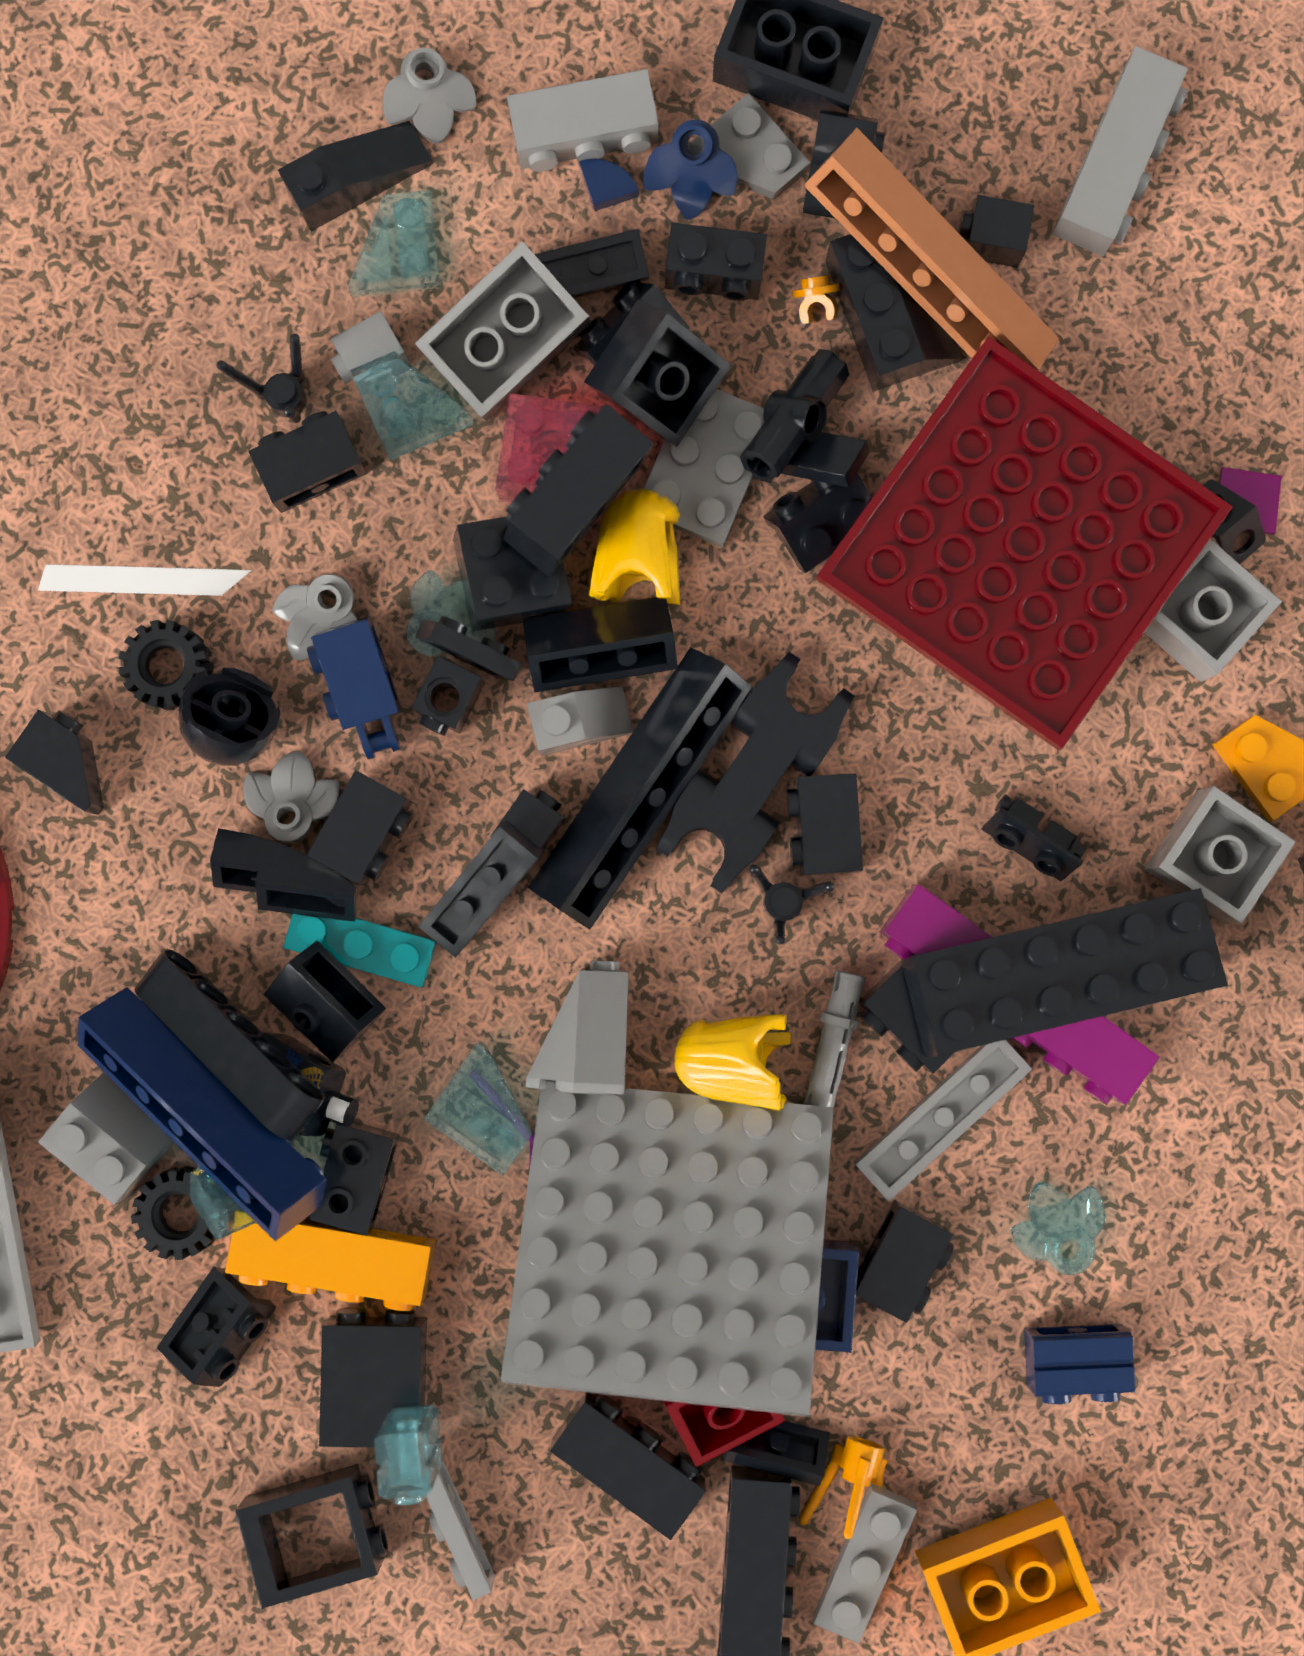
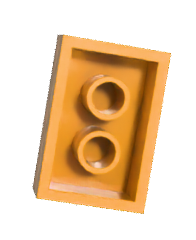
M1052 1498L915 1550L955 1656H990L1101 1612L1066 1519Z

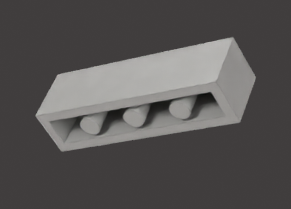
M1135 46L1122 70L1051 235L1101 256L1105 255L1113 242L1121 245L1133 220V217L1126 214L1131 200L1140 201L1151 178V174L1144 172L1149 158L1158 159L1170 132L1162 129L1168 115L1176 117L1187 95L1188 89L1181 87L1188 70L1187 67Z

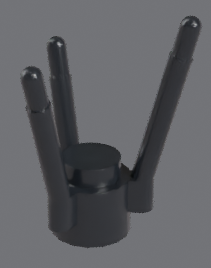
M293 333L290 336L291 372L289 374H276L270 377L265 385L257 383L225 361L220 360L217 362L216 366L220 371L253 392L257 398L266 400L277 415L290 418L293 423L301 421L300 413L305 408L307 400L306 393L301 386L305 379V374L302 371L301 345L298 334Z
M752 864L749 867L752 877L759 885L760 890L765 893L763 899L764 909L774 919L775 942L779 945L785 942V922L795 918L800 913L803 901L826 894L835 887L834 883L830 881L799 890L791 883L781 882L773 885L756 864Z

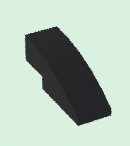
M218 828L210 857L213 887L255 892L258 910L355 922L356 887L334 870L306 854L281 843L247 833Z

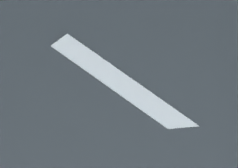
M46 564L38 591L222 596L252 570Z

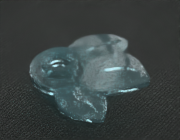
M429 570L414 583L410 593V602L414 615L410 618L407 625V638L410 645L418 653L426 656H437L444 653L415 638L422 620L439 622L441 616L453 619L468 627L466 636L480 643L483 637L494 640L497 635V631L494 628L472 632L462 581L445 587L439 576L433 570Z
M1036 1182L1028 1198L1030 1220L1017 1223L1011 1227V1234L1016 1246L1030 1259L1048 1260L1050 1265L1060 1273L1076 1275L1084 1272L1094 1260L1095 1245L1093 1240L1105 1225V1210L1100 1194L1095 1187L1089 1186L1069 1200L1067 1195L1056 1187L1045 1182ZM1066 1241H1075L1077 1245L1076 1254L1070 1258L1063 1257L1061 1253L1062 1245Z

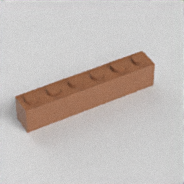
M856 128L804 184L807 190L971 358L974 357L989 336L1036 370H1039L1059 338L873 143Z

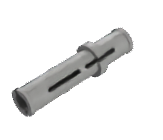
M835 970L826 1012H821L819 1020L823 1022L807 1095L804 1100L805 1105L835 1106L849 1041L851 1040L853 1030H857L859 1025L856 1015L866 977Z

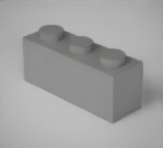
M648 69L507 96L520 169L530 168L532 171L542 172L555 168L558 162L577 159V161L601 159L604 153L620 150L627 154H636L646 151L650 148L651 144L658 143L659 124Z

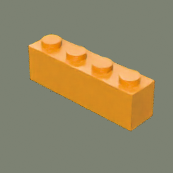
M243 1209L235 1214L225 1273L239 1275L238 1281L243 1284L265 1286L268 1284V1280L287 1283L286 1289L288 1291L299 1294H315L317 1288L334 1291L336 1299L353 1303L364 1302L365 1297L384 1300V1307L398 1311H411L413 1305L421 1306L426 1298L436 1239L374 1228L366 1236L309 1220L310 1217H307L275 1242Z

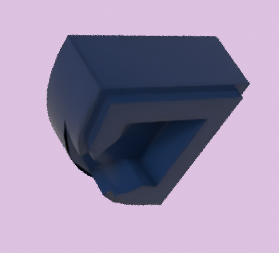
M601 159L579 161V168L594 211L639 197V189L635 181L620 166Z

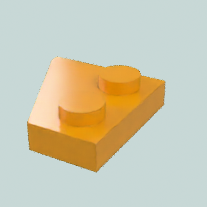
M1254 715L1212 744L1268 822L1276 820L1304 799V740Z

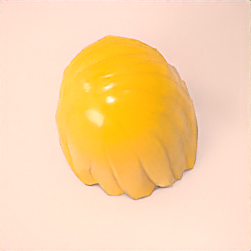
M642 488L621 493L611 502L603 514L599 529L589 591L591 598L617 603L629 587L639 581L647 580L653 581L655 584L657 598L667 599V604L680 605L678 552L673 524L678 522L680 512L672 500L668 499L665 495H659L657 491Z
M787 1015L746 1016L711 1023L704 1019L694 1021L684 1030L675 1048L674 1065L679 1079L692 1092L702 1097L781 1111L786 1103V1096L780 1093L779 1078L765 1067L767 1057L773 1050L791 1044L792 1032H766L768 1030H786Z

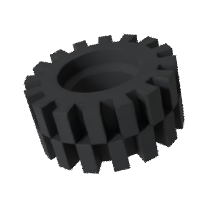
M159 620L150 621V627L146 628L140 625L135 629L138 635L135 638L128 635L124 641L129 646L126 652L120 650L118 659L124 661V667H118L119 674L126 679V682L123 683L126 689L132 692L134 697L141 702L157 709L174 710L175 707L180 706L186 684L193 677L208 670L207 675H209V672H214V664L209 661V657L212 654L210 649L204 645V640L184 625L167 620L166 623H162ZM163 648H174L183 657V672L177 680L171 683H158L150 673L149 665L151 658L157 651Z
M185 1166L179 1169L175 1167L156 1175L151 1181L141 1187L139 1191L142 1193L134 1199L132 1207H137V1212L131 1215L132 1224L138 1223L139 1230L134 1232L137 1239L139 1240L144 1237L148 1242L144 1246L146 1250L152 1252L156 1249L159 1251L158 1257L163 1259L175 1256V1260H183L206 1249L222 1233L224 1229L222 1226L223 1221L228 1216V1210H224L227 1198L225 1194H220L217 1189L220 1186L215 1181L207 1178L208 1174L204 1170L197 1172L193 1170L194 1167ZM184 1194L195 1202L198 1209V1218L190 1230L177 1231L169 1227L165 1222L163 1206L171 1195Z

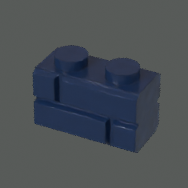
M1122 1324L1024 1328L1027 1386L1035 1397L1041 1396L1042 1402L1047 1404H1067L1072 1401L1071 1395L1090 1394L1093 1401L1116 1402L1121 1400V1393L1135 1392L1133 1336L1131 1331Z

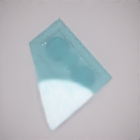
M478 1041L424 1118L429 1124L502 1176L507 1172L533 1134L486 1044Z

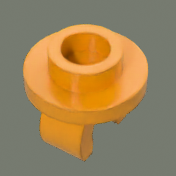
M829 275L801 279V289L794 290L792 293L793 298L805 297L799 308V316L802 323L813 322L812 308L816 302L824 305L827 320L836 319L839 312L838 304L829 293L840 291V284H830Z

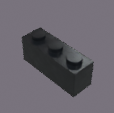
M652 597L523 619L527 658L535 693L678 669L674 633L667 599Z
M585 1392L552 1438L550 1452L671 1541L706 1492L705 1477L701 1475L703 1468L700 1465L696 1467L689 1455L679 1452L675 1456L661 1446L663 1442L662 1437L648 1425L640 1422L636 1427L621 1416L623 1413L621 1406L607 1395L599 1394L596 1398L590 1392Z

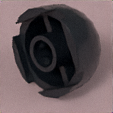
M223 668L221 674L207 675L208 670L198 673L186 684L178 709L180 732L190 749L205 761L220 766H237L257 758L272 741L281 714L279 706L276 709V705L271 699L273 692L270 687L255 675L236 668Z

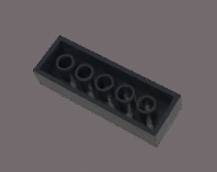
M1201 888L919 954L901 961L926 1058L1228 986Z

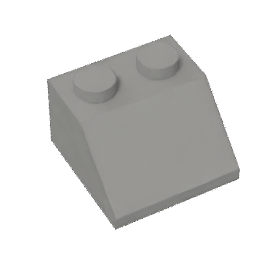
M105 1072L69 1103L38 1141V1143L113 1205L131 1197L175 1143Z

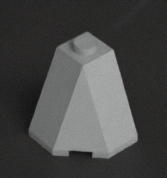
M591 960L590 970H579L526 1077L527 1088L546 1089V1081L556 1082V1089H560V1092L624 1095L626 1085L629 971H619L620 961Z

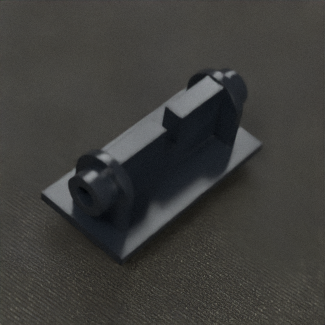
M1005 794L995 807L996 813L981 828V830L992 836L998 845L1015 851L1032 862L1038 871L1059 881H1063L1083 862L1080 858L1084 854L1086 847L1080 843L1081 838L1053 820L1047 824L1043 832L1036 827L1044 814L1021 800L1018 796L1012 799Z

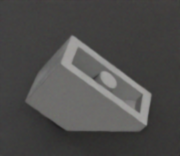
M622 686L575 691L527 703L537 748L541 756L629 735L634 731Z

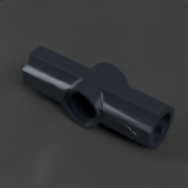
M819 349L815 355L811 356L787 391L778 389L769 396L764 408V423L740 456L744 469L751 472L757 480L772 483L775 477H779L804 440L813 442L820 437L827 421V407L850 375L846 362L840 360L833 351Z

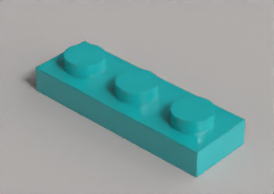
M292 914L283 948L301 953L318 940L344 966L423 988L437 942L359 918L352 922Z

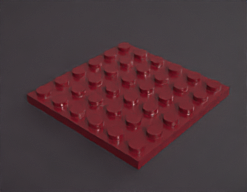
M988 336L818 573L816 580L1059 751L1064 748L1233 506Z

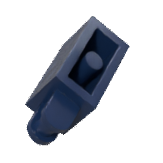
M371 616L312 635L313 645L307 647V653L314 673L316 675L324 674L329 692L323 693V699L330 719L332 721L339 719L342 730L356 726L368 760L376 758L375 753L392 748L393 752L401 750L391 715L399 713L401 705ZM381 718L385 730L369 734L366 723Z

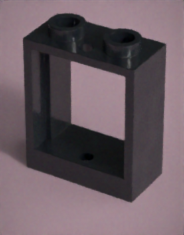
M358 1464L245 1496L235 1512L261 1609L378 1575L384 1561L383 1556L388 1555V1542L383 1526L381 1524L375 1526L370 1509V1507L375 1506L373 1486L368 1476L362 1478ZM342 1493L360 1558L288 1579L271 1513Z

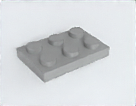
M716 389L678 447L664 440L644 489L657 491L659 495H665L677 505L680 517L678 522L673 524L675 529L721 548L724 547L754 476L751 472L744 469L740 456L763 425L764 408Z

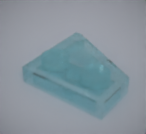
M430 190L383 195L348 285L351 297L442 288L433 199Z
M395 351L350 370L390 460L474 425L468 410Z

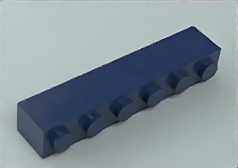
M128 987L79 1016L78 1047L275 1242L322 1206L327 1179L320 1166L313 1159L304 1158L290 1144L289 1140L277 1136L266 1128Z

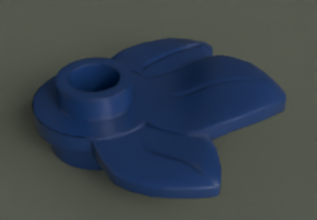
M694 119L682 123L676 129L672 142L661 145L653 150L644 170L643 182L644 188L650 191L671 187L672 196L679 211L685 219L691 220L707 207L713 191L726 196L735 194L738 171L733 158L719 148L720 143L716 130L709 123ZM694 135H699L704 141V149L698 155L691 153L688 148V142Z

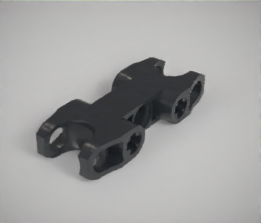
M788 652L779 664L755 685L731 721L730 725L748 736L749 739L727 772L719 781L701 768L697 771L675 803L667 829L656 847L658 852L668 858L670 853L675 850L679 842L688 833L696 830H706L713 833L721 841L724 848V860L710 885L720 894L724 892L746 866L758 857L778 827L780 821L760 808L789 765L806 776H812L836 741L843 718L855 695L843 688L823 712L815 715H805L796 711L790 705L786 696V686L801 659L791 652Z

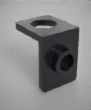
M1213 479L1208 480L1203 486L1233 506L1212 537L1216 538L1220 548L1241 564L1266 541L1257 508L1254 504ZM1250 529V536L1246 544L1241 549L1233 551V544L1237 536L1242 531Z

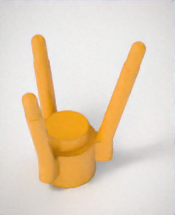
M847 1436L845 1446L835 1444L831 1461L825 1470L824 1478L820 1486L815 1487L799 1517L800 1525L805 1526L809 1522L841 1467L843 1468L841 1477L854 1483L844 1528V1537L851 1539L858 1519L865 1486L870 1487L872 1480V1484L883 1488V1475L887 1464V1459L883 1458L885 1447L856 1436Z

